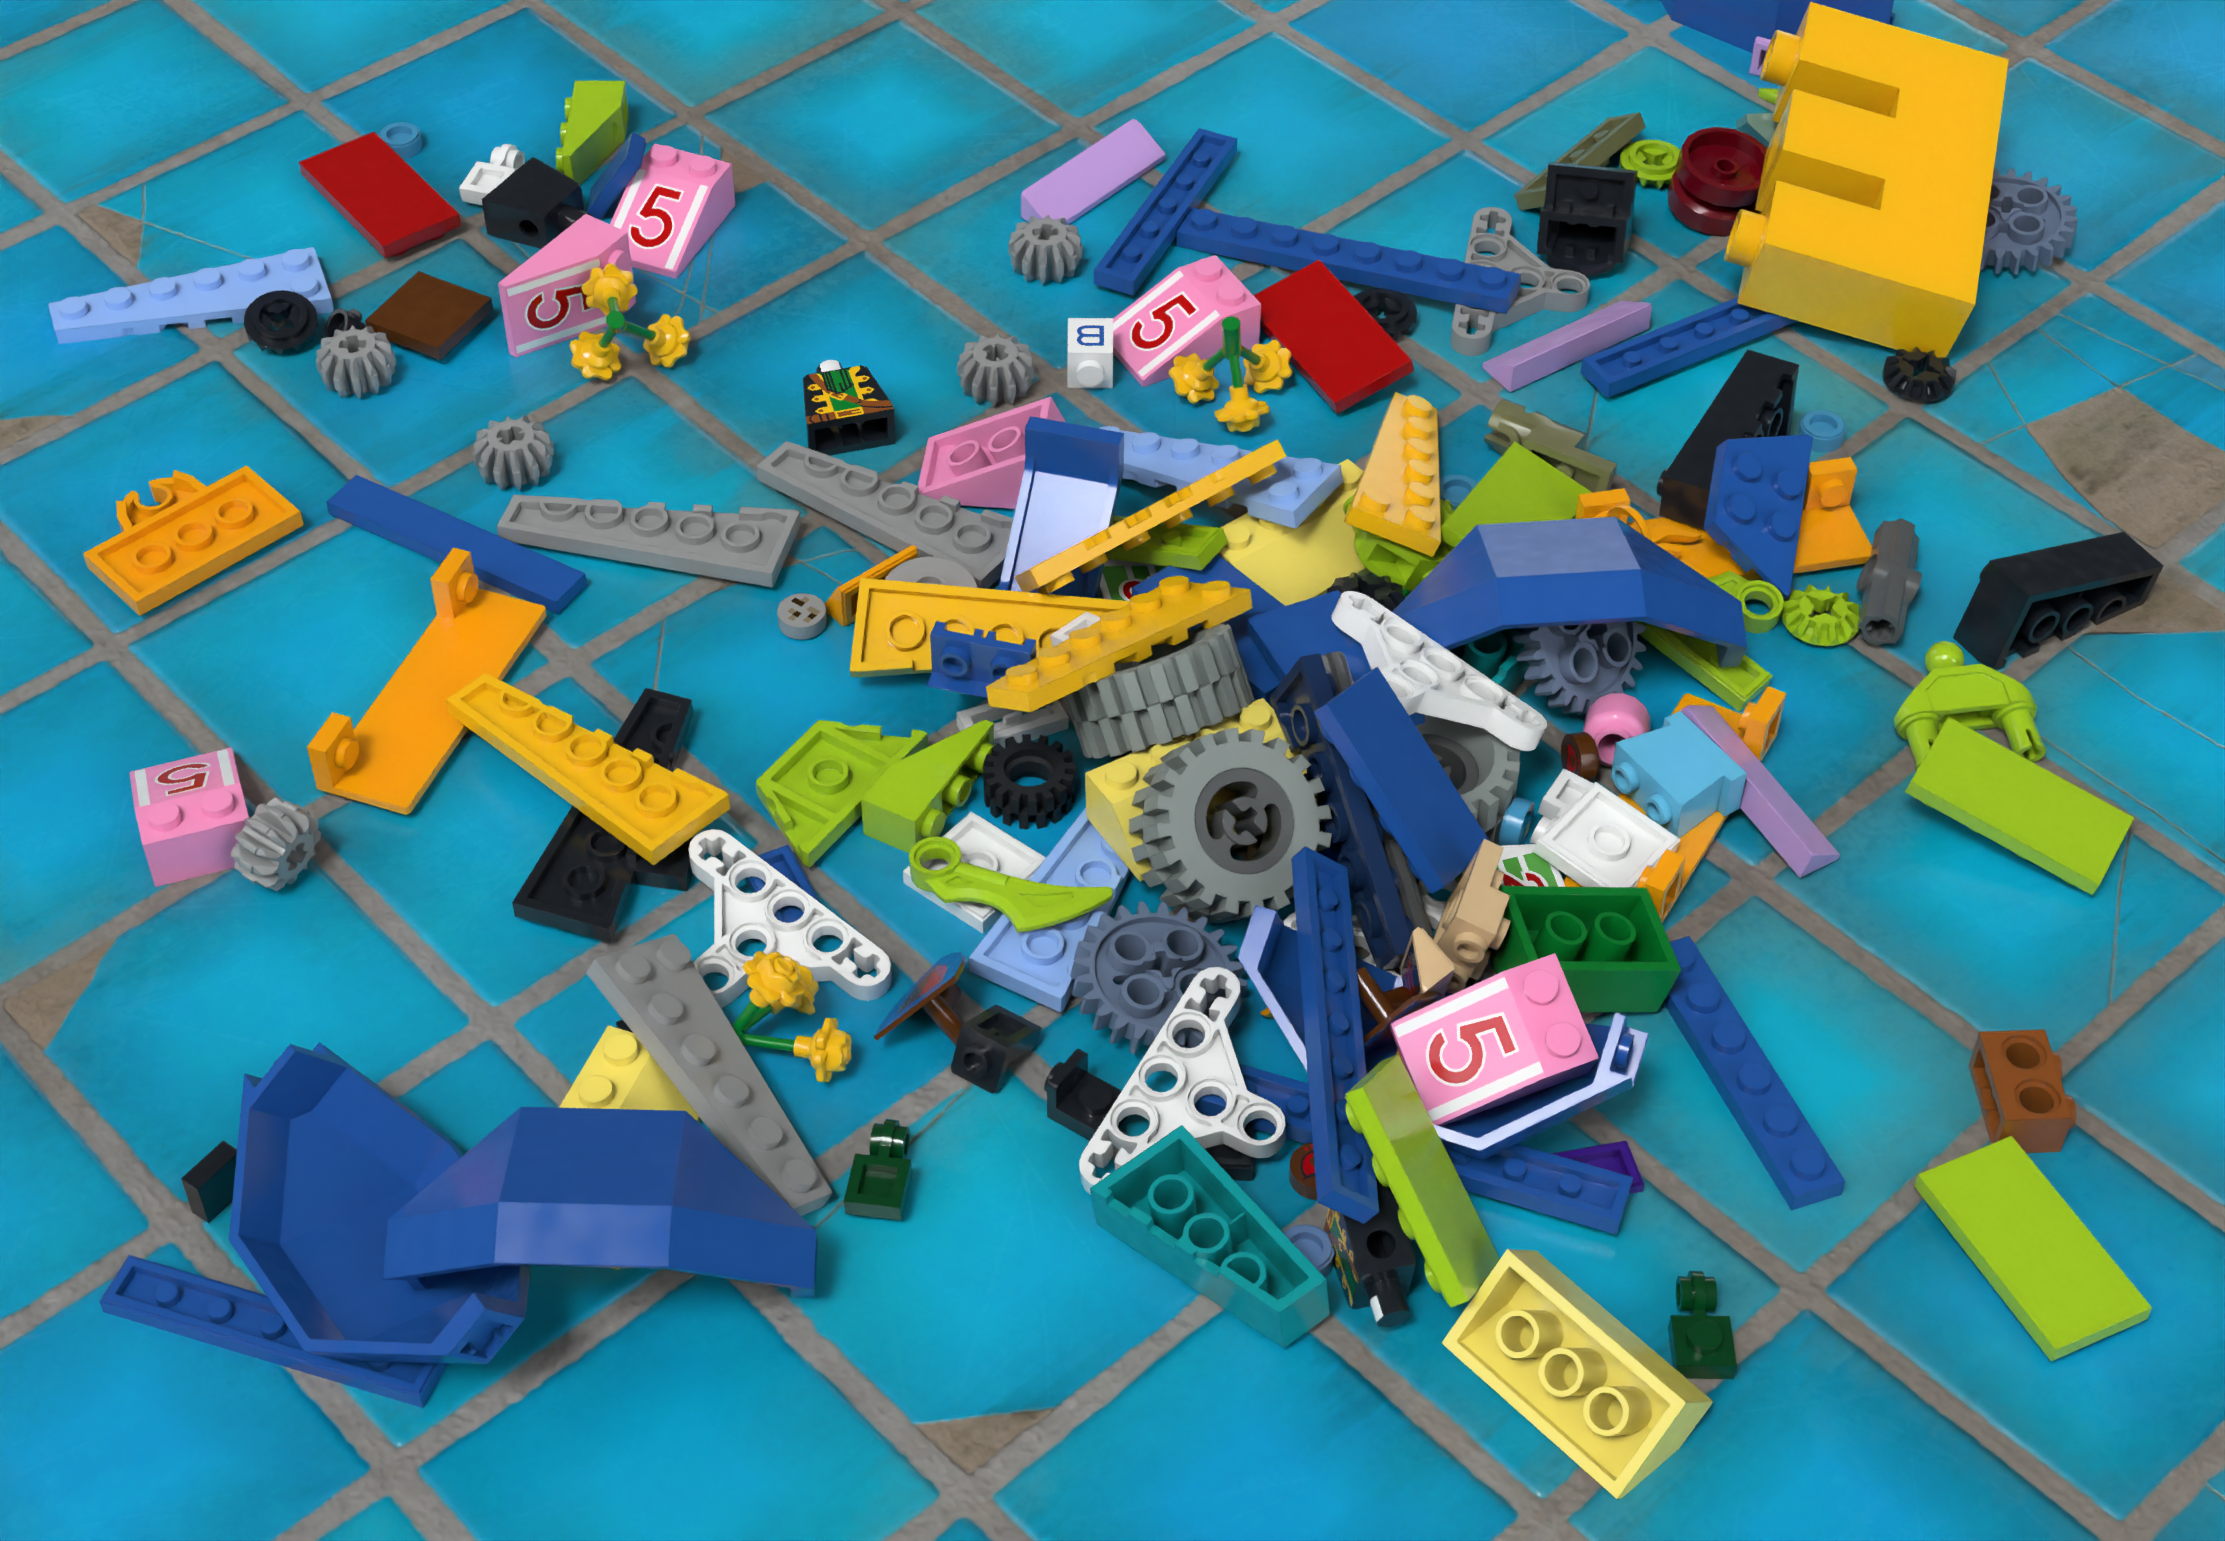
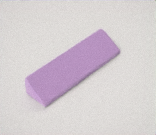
M1131 119L1023 190L1021 193V218L1029 222L1031 216L1044 219L1049 214L1050 218L1054 220L1066 218L1067 225H1069L1166 160V154L1142 124L1136 119Z
M1619 301L1483 362L1482 368L1509 392H1512L1576 363L1585 357L1648 330L1652 305L1646 302Z
M1688 705L1682 708L1681 712L1747 773L1740 808L1799 878L1838 860L1840 857L1838 851L1713 706Z

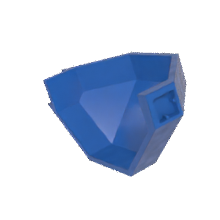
M1617 517L1476 525L1392 611L1447 650L1504 629L1642 621L1715 643L1719 668L1739 666L1747 650L1741 601Z
M1255 905L1238 959L1307 1071L1297 931L1285 926L1277 911ZM1356 958L1357 970L1366 967L1383 992L1403 986L1402 977H1398ZM1446 992L1444 998L1455 993ZM1360 999L1364 1037L1378 1023ZM1619 1013L1614 1014L1611 1026L1585 1023L1599 1057L1588 1074L1444 1126L1434 1125L1445 1148L1484 1160L1633 1088L1649 1033L1627 1027L1626 1016ZM1395 1040L1365 1055L1366 1074L1382 1060L1396 1055L1398 1047Z
M320 1042L313 1051L290 1044L263 1078L244 1073L229 1231L230 1243L305 1352L353 1361L488 1364L526 1318L531 1266L500 1265L428 1276L427 1290H415L406 1280H382L387 1220L458 1161L463 1154L451 1139Z
M520 1107L387 1220L382 1280H406L415 1290H427L428 1276L500 1265L667 1269L790 1288L792 1298H815L818 1239L816 1230L687 1111Z

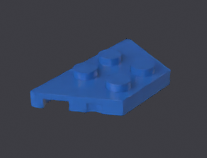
M1809 435L1727 439L1716 448L1704 530L1720 546L1725 547L1731 553L1732 559L1745 572L1753 568L1766 582L1777 587L1784 600L1790 596L1813 437Z

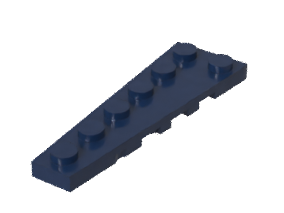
M1320 653L1301 656L1269 698L1286 742L1290 744V752L1301 751V754L1311 764L1307 768V773L1304 774V777L1307 781L1319 777L1325 791L1314 795L1319 796L1322 806L1329 805L1332 819L1319 824L1322 832L1332 833L1331 842L1334 844L1338 843L1341 852L1338 856V863L1348 869L1350 899L1376 967L1385 971L1399 968L1412 931L1415 928L1411 919L1405 916L1398 896L1400 892L1399 878L1395 869L1389 866L1382 846L1384 835L1381 823L1377 817L1372 815L1366 793L1353 782L1349 767L1339 751L1322 734L1320 722L1314 713L1315 710L1336 696L1334 678L1330 671L1325 670Z

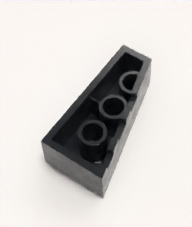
M1747 349L1670 467L1662 472L1657 484V495L1661 496L1659 516L1704 530L1717 446L1727 439L1790 436L1799 364Z
M2125 532L1990 560L1980 573V582L1953 638L1979 663L1997 671L2005 667L2006 660L2004 658L2018 653L2024 659L2039 652L2041 646L2039 642L2052 636H2056L2063 641L2076 635L2077 631L2089 620L2098 625L2144 604L2164 566Z

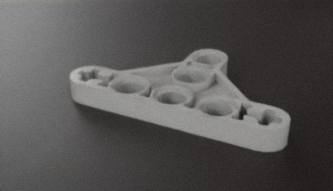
M1486 207L1475 213L1464 262L1485 267H1497L1505 271L1521 274V284H1529L1534 287H1520L1507 314L1484 309H1472L1465 305L1456 304L1450 344L1454 351L1466 356H1478L1485 353L1490 347L1492 332L1542 310L1577 312L1585 308L1588 302L1590 288L1588 278L1579 272L1547 266L1511 236L1512 217L1507 211L1500 208ZM1488 228L1495 229V234L1486 232ZM1478 252H1491L1496 255H1482ZM1570 289L1577 291L1579 293L1568 294L1561 292L1559 290ZM1468 327L1477 328L1475 334H1467Z

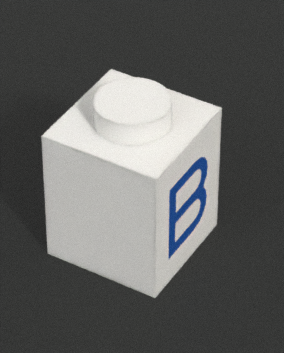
M1068 318L1067 388H1113V318Z

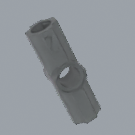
M1902 518L1896 521H1883L1874 534L1871 557L1864 565L1857 581L1856 589L1864 593L1858 627L1862 630V639L1876 646L1883 643L1895 644L1903 634L1907 607L1913 600L1922 578V574L1914 570L1919 537L1915 533V525Z

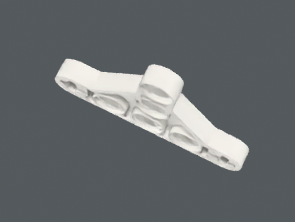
M1345 591L1341 594L1331 615L1333 623L1343 632L1361 643L1371 670L1376 667L1379 668L1408 715L1417 712L1484 728L1504 743L1522 751H1532L1537 747L1547 728V721L1538 711L1369 596L1355 591Z
M711 829L697 834L692 839L688 849L692 873L714 891V944L694 961V965L702 977L708 973L717 972L726 975L729 979L724 987L718 990H710L720 1008L732 1003L749 987L746 981L749 976L743 971L742 966L746 961L752 960L753 956H745L737 950L740 943L747 939L763 941L767 945L763 952L767 955L771 952H779L783 956H789L794 961H798L800 965L806 966L812 972L815 981H832L858 1000H876L887 993L892 981L891 963L889 957L882 949L728 833L722 830ZM722 852L723 863L713 856ZM709 853L712 855L706 861L704 860V854ZM751 876L758 877L766 883L760 891L751 894L744 893L736 887L742 879ZM789 905L796 906L804 912L800 919L791 923L781 922L774 916L777 910ZM824 935H834L843 942L840 948L832 952H821L813 946L816 939ZM853 953H854V962H852V961L850 960V958L852 957V954H853ZM857 967L867 973L875 968L877 976L872 977L866 974L858 978Z
M1210 967L1200 971L1194 977L1084 1149L1079 1160L1080 1176L1085 1191L1090 1195V1188L1111 1174L1106 1173L1102 1179L1096 1178L1095 1165L1101 1168L1107 1166L1113 1156L1112 1144L1119 1150L1114 1160L1115 1170H1117L1181 1125L1186 1128L1204 1149L1225 1144L1254 1158H1268L1276 1154L1283 1147L1286 1139L1285 1116L1281 1109L1272 1102L1247 1091L1227 1030L1241 1006L1240 982L1236 975L1228 969ZM1219 988L1225 989L1226 998L1217 997L1209 1008L1208 1018L1203 1014L1207 1007L1206 992L1214 994ZM1190 1027L1198 1029L1205 1036L1204 1041L1194 1048L1180 1047L1173 1040L1179 1030ZM1167 1071L1175 1075L1177 1083L1171 1090L1156 1092L1147 1086L1146 1080L1154 1072ZM1214 1094L1223 1098L1227 1105L1220 1114L1206 1116L1196 1110L1195 1104L1197 1100L1202 1096ZM1137 1114L1143 1116L1150 1123L1149 1128L1139 1136H1127L1118 1129L1119 1122L1128 1115ZM1264 1118L1275 1125L1276 1131L1266 1140H1255L1245 1133V1126L1254 1119Z

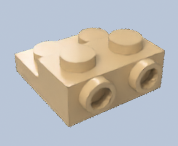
M1483 839L1447 899L1433 936L1434 942L1455 965V971L1446 991L1448 993H1457L1463 990L1469 977L1477 981L1479 980L1491 955L1488 947L1498 950L1510 925V920L1503 917L1510 895L1498 890L1504 877V872L1496 869L1504 847L1486 839Z

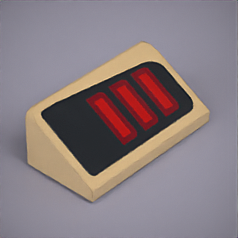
M1420 927L1412 931L1400 966L1403 986L1409 989L1411 997L1437 991L1444 998L1455 971V965L1427 932Z

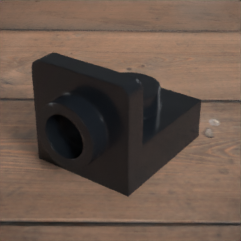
M996 1004L961 1025L951 1071L990 1093H995L1002 1088L1008 1063L1037 1046L1042 1027Z
M1076 1049L1065 1063H1057L1046 1078L1044 1090L1047 1092V1117L1090 1141L1120 1095L1121 1090L1088 1073V1054L1080 1049ZM1130 1115L1124 1117L1119 1122L1118 1129Z

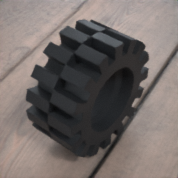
M1022 734V742L1016 743L1012 736L1005 739V748L997 743L992 748V755L987 754L984 760L983 785L986 808L990 807V814L995 818L1003 815V824L1010 827L1014 820H1019V829H1028V822L1035 821L1037 829L1046 827L1047 818L1054 824L1061 821V812L1068 815L1072 809V803H1075L1076 766L1075 762H1073V755L1069 750L1063 752V744L1057 740L1049 746L1048 737L1043 735L1039 736L1038 742H1032L1031 734ZM1023 777H1037L1046 782L1036 786H1022L1013 781Z

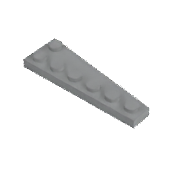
M788 441L784 442L756 466L759 481L897 552L914 545L918 548V558L932 556L955 561L972 574L978 588L988 589L1001 577L1013 518L987 509L982 514L960 507V500L946 495H943L940 500L920 494L919 486L905 481L901 484H891L879 480L876 471L858 465L847 464L841 459Z
M513 495L497 525L498 536L514 543L773 587L801 526L800 511L792 509L740 507L739 514L713 512V505L694 504L692 511L666 510V503L648 502L646 506L639 508H623L619 500H583L580 498Z
M671 934L595 957L586 971L587 975L717 1140L800 1216L822 1208L832 1195V1190L691 960L689 949L680 942L675 934Z

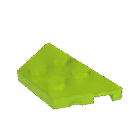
M818 720L756 780L757 796L801 862L810 868L862 815L861 799L889 765L928 747V733L912 729L910 738L882 735V726L864 724L848 726L842 722Z

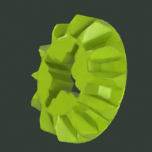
M1661 140L1637 141L1629 144L1622 150L1620 169L1638 171L1637 181L1641 182L1642 187L1647 184H1653L1660 189L1663 183L1670 184L1672 175L1677 169L1676 163L1681 149Z
M1809 584L1804 592L1792 590L1788 601H1784L1782 621L1792 635L1809 644L1818 646L1840 645L1851 640L1859 630V604L1849 602L1848 592L1833 593L1830 585L1825 590H1818ZM1814 610L1819 613H1822L1825 610L1831 612L1830 615L1827 613H1822L1819 616H1813Z

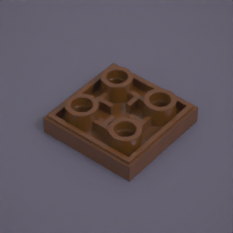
M418 271L365 320L366 327L372 326L375 333H385L387 340L391 343L402 345L423 353L428 357L441 360L493 311L492 299L488 296Z

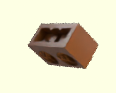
M2045 1029L1979 1032L1968 1067L1990 1143L1992 1144L2012 1136L2025 1153L2060 1152L2068 1129H2073L2075 1126L2076 1108L2073 1098L2070 1095H2065L2061 1082V1058L2058 1052L2051 1050Z

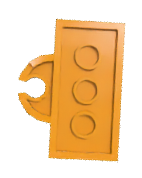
M247 465L207 487L192 475L174 470L172 477L148 481L152 497L155 502L161 504L150 507L144 506L141 503L139 493L133 490L125 496L123 501H116L117 519L121 533L84 552L83 555L87 568L141 616L302 527L304 524L301 511Z

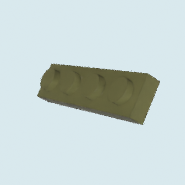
M1641 113L1607 118L1555 162L1597 167L1607 166L1610 163L1609 158L1614 153L1622 151L1626 146L1633 143L1632 138L1646 128ZM1548 167L1514 194L1520 210L1538 208L1541 211L1544 208Z

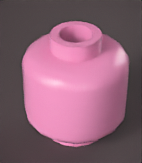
M1610 693L1598 698L1590 706L1585 718L1583 732H1587L1594 739L1598 749L1599 764L1612 768L1616 742L1650 732L1651 720L1645 705L1635 697L1624 693Z

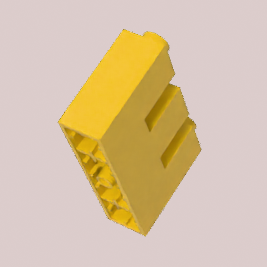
M1810 2L1796 35L1776 30L1768 46L1760 74V80L1779 85L1772 121L1779 123L1766 150L1755 210L1762 213L1758 214L1740 209L1731 229L1724 255V261L1744 267L1737 303L1895 350L1904 349L1912 352L1915 347H1918L1921 352L1926 353L1935 350L1937 358L1947 357L1976 303L2009 59Z

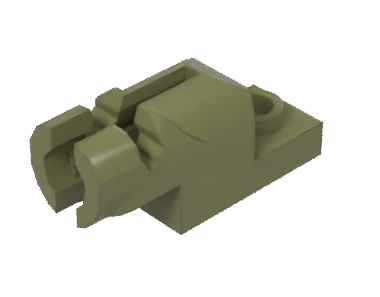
M1502 399L1497 404L1487 424L1488 427L1494 430L1484 437L1486 444L1491 445L1497 452L1504 454L1515 441L1591 492L1611 490L1618 464L1584 451L1587 433L1551 420L1538 411L1526 413L1525 406L1506 399Z

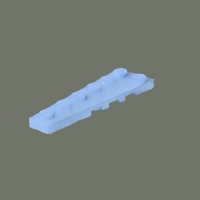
M314 247L292 249L278 255L259 259H246L240 263L217 268H203L189 274L170 278H157L147 283L128 287H114L100 293L81 297H68L62 301L48 303L58 344L117 338L131 334L160 333L167 324L176 323L188 326L189 329L206 327L207 320L232 317L233 324L244 323L245 312L256 298L265 293L278 290L292 291L306 297L313 304L317 314L334 312L332 298Z
M1115 426L1099 428L1124 433V472L1122 478L1133 479L1138 483L1155 488L1171 484L1177 486L1178 491L1253 452L1239 449L1234 445L1217 446L1199 443L1197 440L1190 438L1180 440L1161 437L1153 432L1136 433L1123 431ZM1285 457L1273 463L1277 470L1275 474L1251 485L1248 477L1232 485L1235 495L1216 504V506L1228 509L1233 503L1246 506L1249 516L1290 528H1297L1343 483L1341 465L1321 462L1316 458L1299 459Z
M1086 808L1029 881L1070 887H1110L1113 891V898L1098 908L1069 921L1017 933L1009 918L1002 914L969 956V972L1060 1013L1066 1007L1075 983V979L1070 977L1078 942L1083 941L1088 926H1098L1100 915L1103 913L1108 916L1110 915L1131 872L1086 818Z

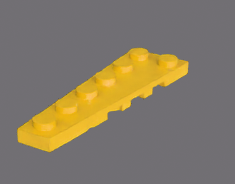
M1395 392L1384 415L1379 433L1372 446L1373 449L1367 459L1365 470L1359 480L1358 488L1352 498L1344 523L1433 557L1441 543L1437 408L1420 396L1409 395L1407 397Z
M1274 440L1014 577L1022 592L1036 589L1038 593H1051L1075 580L1071 570L1079 567L1084 574L1109 561L1105 552L1122 544L1126 552L1151 539L1147 530L1164 522L1167 529H1170L1193 517L1190 507L1205 499L1209 507L1235 495L1232 485L1247 477L1251 485L1275 474L1277 470L1273 463L1287 456L1279 440Z
M1185 576L1164 578L1155 589L1148 593L1131 597L1129 604L1118 610L1102 614L1098 622L1087 628L1071 632L1069 639L1062 643L1040 650L1038 657L1026 664L1007 669L1005 676L986 686L989 706L1024 712L1035 711L1084 688L1090 683L1097 682L1114 674V663L1139 662L1152 656V645L1166 642L1170 645H1176L1188 639L1187 629L1201 623L1203 628L1210 629L1252 609L1251 591L1246 588L1231 587L1227 581H1211L1202 584L1189 582V578Z
M860 578L850 676L861 678L932 673L930 634L936 621L945 622L948 631L974 635L976 629L984 630V638H986L988 631L996 632V640L1020 645L1024 644L1026 638L1036 640V657H1038L1040 650L1052 646L1051 634L1083 613L1089 612L1100 617L1106 612L1124 607L1130 601Z
M487 673L482 674L446 699L448 712L451 716L652 865L657 864L731 809L729 794L724 790L679 768L672 772L654 763L653 755L639 748L631 752L615 744L612 735L600 729L594 732L575 724L572 715L554 706H547L539 699Z

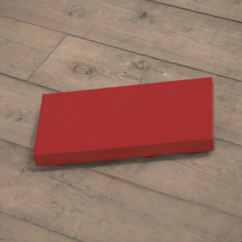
M375 132L299 162L301 174L384 258L402 255L409 248L428 240L440 239L447 232L461 226L459 213Z
M1320 260L1311 263L1253 295L1261 303V329L1271 340H1277L1281 343V348H1287L1291 351V363L1336 414L1354 406L1361 400L1414 371L1412 359Z

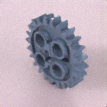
M1994 168L1980 271L1987 265H1991L1995 274H1999L2003 267H2009L2015 275L2019 272V266L2024 265L2027 269L2034 272L2036 271L2037 261L2050 266L2053 256L2058 258L2064 257L2065 248H2071L2078 221V218H2076L2077 207L2070 206L2072 197L2070 195H2061L2062 187L2060 185L2048 188L2047 177L2033 181L2031 180L2032 172L2030 171L2026 172L2022 177H2018L2014 168H2010L2006 175H2000L1998 170Z
M1631 621L1522 628L1521 633L1513 636V641L1523 643L1524 651L1516 659L1518 662L1528 661L1530 667L1526 671L1524 679H1538L1535 695H1549V707L1562 706V712L1565 714H1587L1590 706L1598 698L1610 693H1624L1623 688L1635 686L1634 679L1629 672L1642 670L1643 666L1635 658L1636 652L1646 651V646L1637 641V634L1644 632L1646 626Z
M1141 901L1138 904L1136 914L1132 915L1127 908L1121 905L1118 906L1115 920L1103 913L1100 915L1098 926H1088L1083 941L1078 942L1070 977L1075 979L1072 995L1083 998L1079 1010L1081 1014L1096 1013L1092 1026L1094 1031L1109 1026L1112 1029L1109 1043L1115 1044L1125 1037L1130 1040V1053L1135 1054L1142 1044L1150 1048L1194 977L1200 971L1207 968L1221 967L1234 973L1240 982L1241 1006L1227 1029L1230 1034L1236 1018H1239L1245 1002L1243 997L1248 986V982L1241 979L1245 970L1241 962L1233 961L1238 949L1237 946H1220L1225 932L1222 929L1211 933L1206 932L1204 929L1208 918L1205 916L1199 918L1194 923L1188 921V909L1185 907L1180 909L1176 916L1169 915L1166 902H1161L1157 913H1150L1147 905ZM1219 988L1214 994L1206 992L1207 1007L1203 1014L1208 1018L1209 1008L1217 997L1226 998L1225 989ZM1190 1027L1179 1030L1173 1040L1180 1047L1186 1045L1188 1048H1194L1204 1041L1205 1036L1198 1029Z

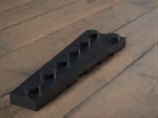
M645 688L613 739L614 743L631 752L639 748L653 755L654 763L673 772L693 716L692 700ZM572 805L513 900L515 917L611 943L635 880L634 870L640 855Z

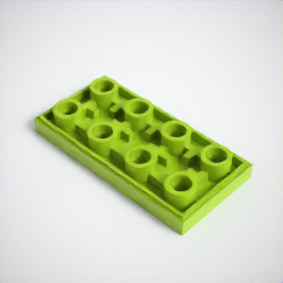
M1514 441L1441 526V540L1452 551L1476 525L1574 519L1579 494L1593 492Z
M1950 717L1947 718L1905 790V793L1920 800L1926 806L1940 811L1967 826L1973 832L1991 839L2011 850L2019 857L2031 861L2060 877L2066 883L2074 885L2091 895L2099 887L2134 820L2133 816Z
M1396 1054L1379 1062L1345 1094L1347 1100L1345 1105L1346 1115L1352 1128L1357 1133L1364 1135L1373 1153L1372 1167L1377 1179L1383 1186L1390 1187L1399 1205V1223L1405 1235L1411 1240H1416L1425 1258L1424 1271L1430 1286L1435 1292H1442L1447 1304L1452 1308L1472 1298L1500 1259L1399 1054Z
M2012 1136L1917 1175L1914 1187L2051 1362L2148 1319L2152 1309L2151 1305Z

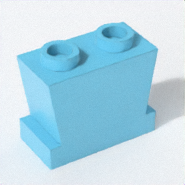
M1678 711L1664 718L1662 728L1616 742L1610 778L1618 790L1623 794H1627L1636 802L1650 819L1680 839L1714 812L1718 811L1723 816H1726L1740 809L1747 773L1686 715Z

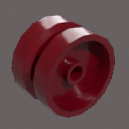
M1711 127L1700 129L1689 135L1681 147L1676 163L1677 169L1672 175L1667 191L1668 205L1675 217L1688 227L1702 233L1728 236L1740 209L1759 214L1760 211L1755 210L1767 148L1751 135L1731 128Z

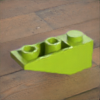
M575 80L572 97H566L565 99L566 122H561L560 139L562 147H557L556 169L578 182L579 185L625 141L629 119L625 81Z
M984 719L889 765L861 799L863 834L906 853H909L911 848L922 839L939 837L948 816L956 806L962 807L971 793L972 786L983 774L985 757L987 754L992 755V748L995 746L994 723Z

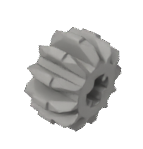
M1048 214L1044 219L1031 216L1028 223H1017L1015 232L1010 235L1008 252L1011 255L1014 273L1023 274L1025 281L1038 279L1043 285L1047 280L1061 283L1063 276H1074L1075 269L1080 266V259L1083 256V245L1080 241L1077 226L1067 225L1066 218L1051 219Z
M352 325L350 330L344 332L335 329L334 337L321 339V348L316 351V364L318 372L321 373L322 382L326 385L328 391H338L341 398L349 394H356L360 399L362 394L366 392L378 394L379 386L390 385L391 376L396 372L395 353L391 349L386 334L381 332L375 333L372 326L357 330Z
M997 333L994 338L980 335L978 342L965 343L963 353L959 354L957 374L960 376L963 394L974 396L976 404L990 401L994 407L997 402L1004 401L1012 405L1015 397L1022 398L1027 396V391L1032 386V379L1035 377V365L1032 363L1028 345L1018 344L1016 336L1003 339Z
M508 415L506 420L502 422L489 420L488 429L477 431V439L474 443L473 451L474 464L477 466L478 472L483 477L485 484L496 483L500 491L508 486H516L520 491L521 486L524 484L538 485L539 477L550 475V467L553 462L552 455H554L553 442L549 438V433H546V430H544L542 422L530 423L527 415L518 420H511Z
M277 797L270 800L267 805L261 803L257 806L255 814L251 818H245V826L242 831L235 835L238 843L231 851V856L235 859L234 868L255 885L260 884L275 891L283 888L286 883L293 884L297 879L298 873L302 869L307 870L309 859L317 853L314 846L321 837V832L318 830V820L312 817L308 810L298 804L294 805Z

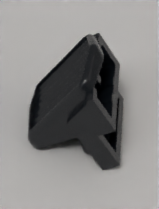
M1558 162L1549 163L1544 208L1540 211L1536 254H1544L1545 261L1551 268L1579 272L1587 278L1609 273L1614 270L1618 263H1623L1631 240L1638 171Z

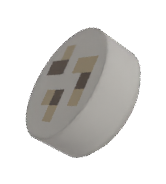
M806 593L794 594L783 599L778 605L779 629L790 638L800 640L813 638L819 635L827 625L826 606L815 595Z

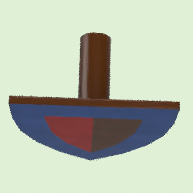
M954 952L941 957L888 1013L875 1033L874 1038L878 1041L920 1008H923L956 1046L961 1025L964 1022L954 1012V1008L961 997V989L955 982L964 970L967 962L965 956L961 952Z
M1366 967L1357 970L1359 998L1378 1023L1374 1029L1363 1037L1365 1055L1394 1041L1389 1027L1391 1022L1443 999L1442 994L1437 991H1431L1411 997L1409 989L1404 986L1383 992Z

